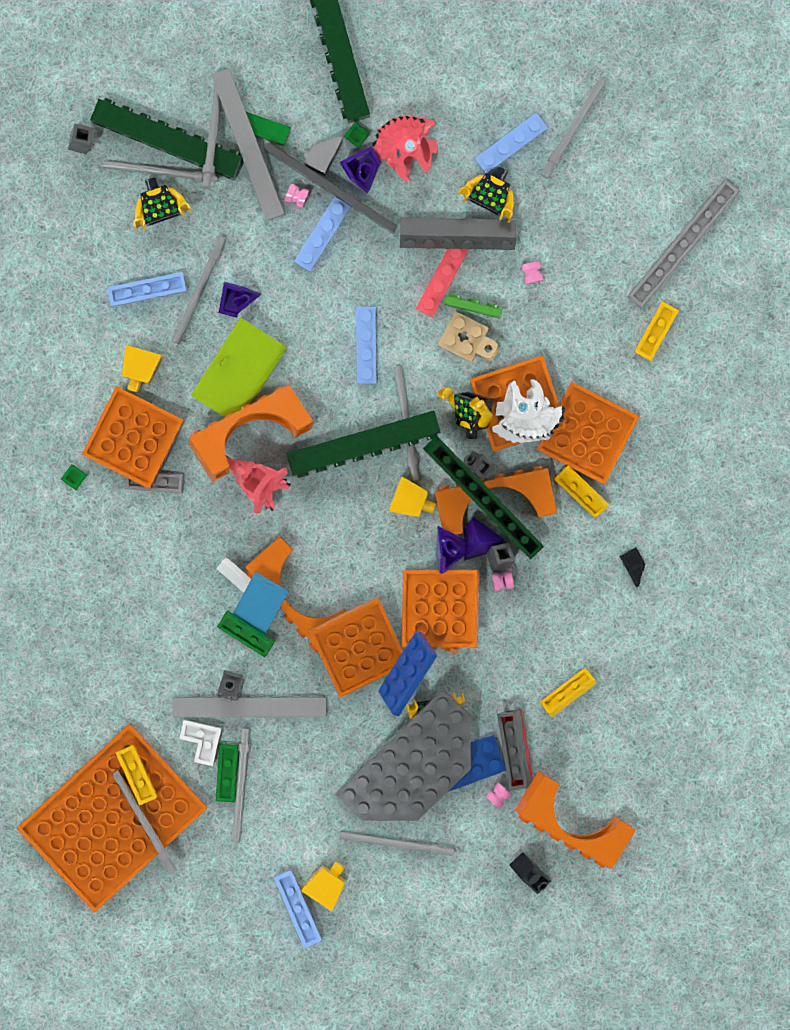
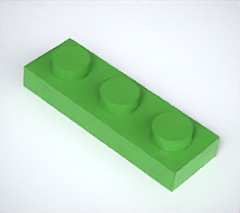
M450 294V297L446 296L444 301L445 306L498 319L502 312V309H498V305L487 303V306L481 305L479 300L470 298L468 301L461 300V296Z

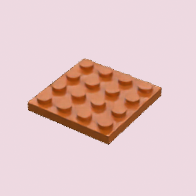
M543 355L470 379L475 394L493 399L491 411L493 418L486 429L493 452L521 444L519 442L506 441L492 431V427L498 425L504 419L503 415H495L497 402H504L510 383L515 381L521 396L527 398V391L532 386L530 380L534 379L541 385L544 397L549 400L550 405L548 406L553 408L560 407ZM565 421L558 423L559 428L553 429V432L567 429Z
M571 381L559 406L565 408L562 415L564 416L567 429L555 432L550 436L549 440H541L536 450L566 466L569 465L572 469L605 485L640 416Z
M116 386L82 455L151 489L185 420Z
M403 570L402 647L407 646L409 640L417 631L424 635L432 648H478L479 570H447L443 574L439 573V570Z
M378 597L308 630L340 698L388 675L403 652Z

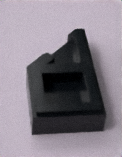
M637 547L619 557L635 587H638L645 568V562Z

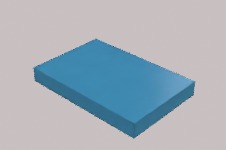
M255 572L233 614L266 634L289 591Z

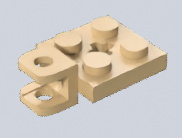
M456 311L438 343L439 347L471 363L476 355L487 361H493L499 351L498 344L486 337L489 331L488 327ZM466 332V336L469 337L468 340L460 342L459 334ZM487 348H492L491 352H486Z

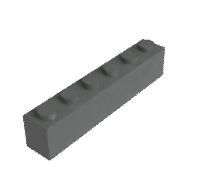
M400 218V248L515 250L516 220H511L508 223V219Z

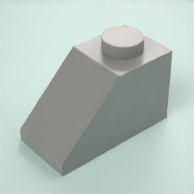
M337 137L313 145L311 150L307 149L303 156L305 166L325 176L343 142L342 138Z

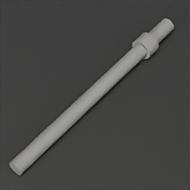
M600 76L554 154L551 153L548 163L541 173L543 177L548 178L553 168L559 164L561 155L607 80L604 77Z
M216 87L214 88L206 163L203 165L202 171L204 175L203 189L209 190L211 187V178L215 170L213 161L221 102Z
M112 161L103 162V168L190 178L199 182H203L204 179L203 170L188 171ZM214 174L211 181L218 182L219 174Z
M220 236L213 250L209 252L208 262L172 342L180 344L216 261H219L220 251L226 240Z
M402 366L394 367L401 415L402 419L409 418V410ZM407 443L408 458L406 459L407 466H410L412 481L419 480L418 457L415 455L414 445L408 446Z
M242 728L241 743L238 746L240 757L232 835L233 843L240 842L247 753L250 752V743H248L250 728Z
M118 770L112 775L157 850L158 858L161 862H164L170 874L174 873L177 869L170 859L169 851L163 847Z
M344 831L340 832L339 838L429 852L430 855L436 856L438 854L453 856L454 848L441 847L439 844L431 843V845Z

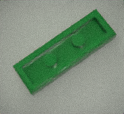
M246 112L256 137L285 146L291 127Z
M228 610L217 625V628L263 657L267 656L275 643L274 639Z
M219 744L215 801L235 803L239 745Z

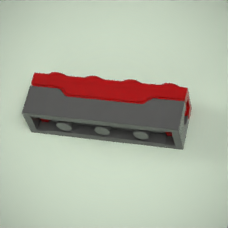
M522 709L504 711L497 714L509 791L527 789L533 781V773Z

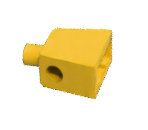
M126 345L122 376L130 378L127 390L138 393L141 382L150 384L163 356Z
M401 476L389 511L419 517L422 510L433 514L436 503L426 499L428 491Z
M335 861L331 869L323 865L303 885L301 891L332 911L345 884V879L340 877L345 867Z

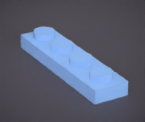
M535 113L477 156L475 161L484 173H489L547 130V126L538 114Z
M334 196L294 260L296 264L311 272L351 206Z
M183 272L107 287L111 307L187 292Z
M356 307L357 384H376L375 307Z
M290 869L274 876L303 947L306 948L322 941L293 870Z

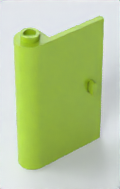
M240 317L190 396L223 417L229 413L240 411L244 405L254 402L286 352L287 347Z

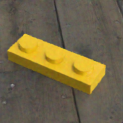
M662 301L634 353L651 361L679 310Z
M569 465L554 478L595 519L610 505Z
M583 668L540 701V703L552 718L596 685L597 682L589 671Z
M133 744L116 752L139 806L157 798L158 795L135 745Z

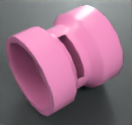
M291 184L286 194L285 202H296L297 207L303 209L306 203L305 199L308 198L310 191L307 189L300 191L297 185Z
M540 261L521 265L522 271L526 273L524 278L525 285L544 281L543 275L538 271L541 268Z
M506 570L500 574L498 572L491 573L495 592L501 591L502 588H514L511 570Z
M498 782L495 785L494 791L489 792L486 797L500 809L503 806V801L509 799L512 793Z

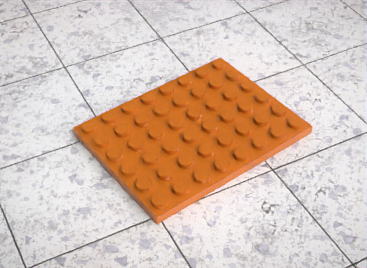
M131 723L17 827V830L94 913L158 855L153 843L112 775L119 770L134 795L116 752L133 744L135 745L158 795L157 798L140 805L164 848L208 808Z

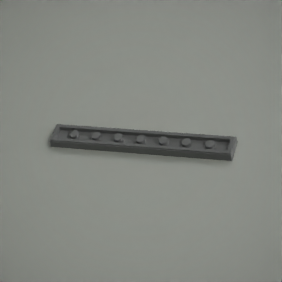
M266 143L264 147L265 152L394 234L397 229L396 224L271 143Z

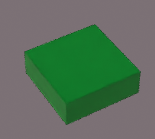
M354 122L343 137L359 149L370 133L357 122Z
M71 464L60 480L77 491L88 475Z

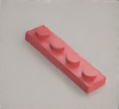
M447 249L416 307L417 310L433 318L468 249Z

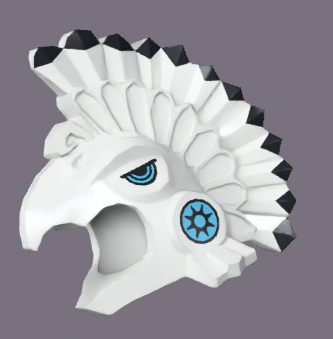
M534 379L530 380L532 386L527 391V398L521 396L516 382L513 381L508 385L504 402H497L495 415H503L504 419L498 425L493 426L492 431L506 441L530 443L543 439L549 440L550 436L554 434L553 429L559 428L558 423L564 421L562 414L565 408L563 406L557 408L549 407V400L544 397L541 385Z

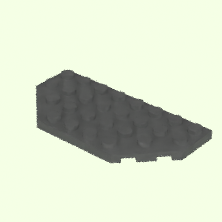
M442 688L336 792V796L363 821H418L471 770L470 714Z

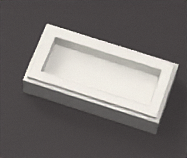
M225 558L216 569L244 593L251 578L228 558Z

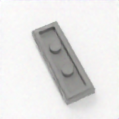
M159 473L151 489L125 477V489L182 494L184 474Z

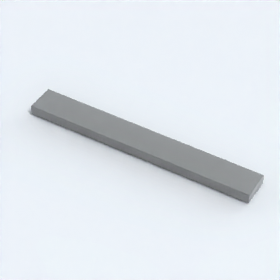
M227 68L211 74L266 221L284 215L285 213L230 69Z
M725 179L627 297L642 309L740 190Z
M173 697V717H326V697H238L237 701L232 700L231 702L220 699L221 697Z

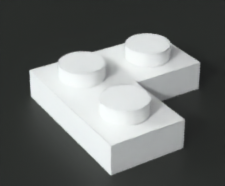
M184 719L180 739L198 743L194 762L213 766L222 728Z

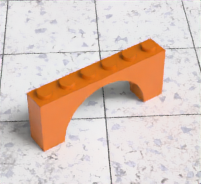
M290 385L286 387L281 386L272 394L264 395L257 402L246 404L240 411L229 413L223 420L219 422L214 421L202 431L197 430L190 435L189 446L212 482L229 474L230 465L225 455V444L233 431L241 425L256 420L272 421L287 428L295 438L312 429L313 420Z
M543 465L531 468L532 472L524 473L523 469L513 471V476L506 477L504 473L494 475V480L487 481L486 477L484 480L480 479L489 489L493 487H506L518 491L530 501L537 517L557 514L548 468L543 469ZM449 485L438 487V491L434 493L441 527L455 535L463 533L462 522L464 512L472 499L458 485L456 488L449 489Z
M280 536L246 566V574L252 578L254 573L257 572L281 586V570L285 560L293 552L292 548ZM286 598L280 607L286 613L283 615L290 624L294 622L298 627L296 631L303 639L305 637L311 642L309 646L315 653L318 651L308 630L347 612L343 608L331 616L321 618L310 617L296 611L287 602Z
M538 771L515 808V811L519 814L518 818L527 824L529 821L535 824L533 827L542 833L544 831L549 832V836L558 842L560 839L565 842L564 845L573 851L575 848L580 850L579 854L587 859L592 857L595 859L594 862L600 867L604 868L607 866L612 869L636 830L616 816L605 827L591 834L576 835L563 830L558 824L554 812L555 796L560 784Z

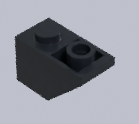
M524 852L509 864L518 877L537 894L543 891L551 882Z

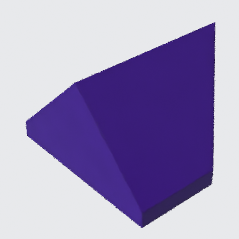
M372 146L340 162L349 179L365 193H368L381 163Z
M224 281L218 313L237 318L242 310L262 294Z
M473 517L464 528V539L466 540L464 561L485 555L492 546L501 545L505 539Z
M437 526L435 556L439 573L443 574L465 556L466 540Z

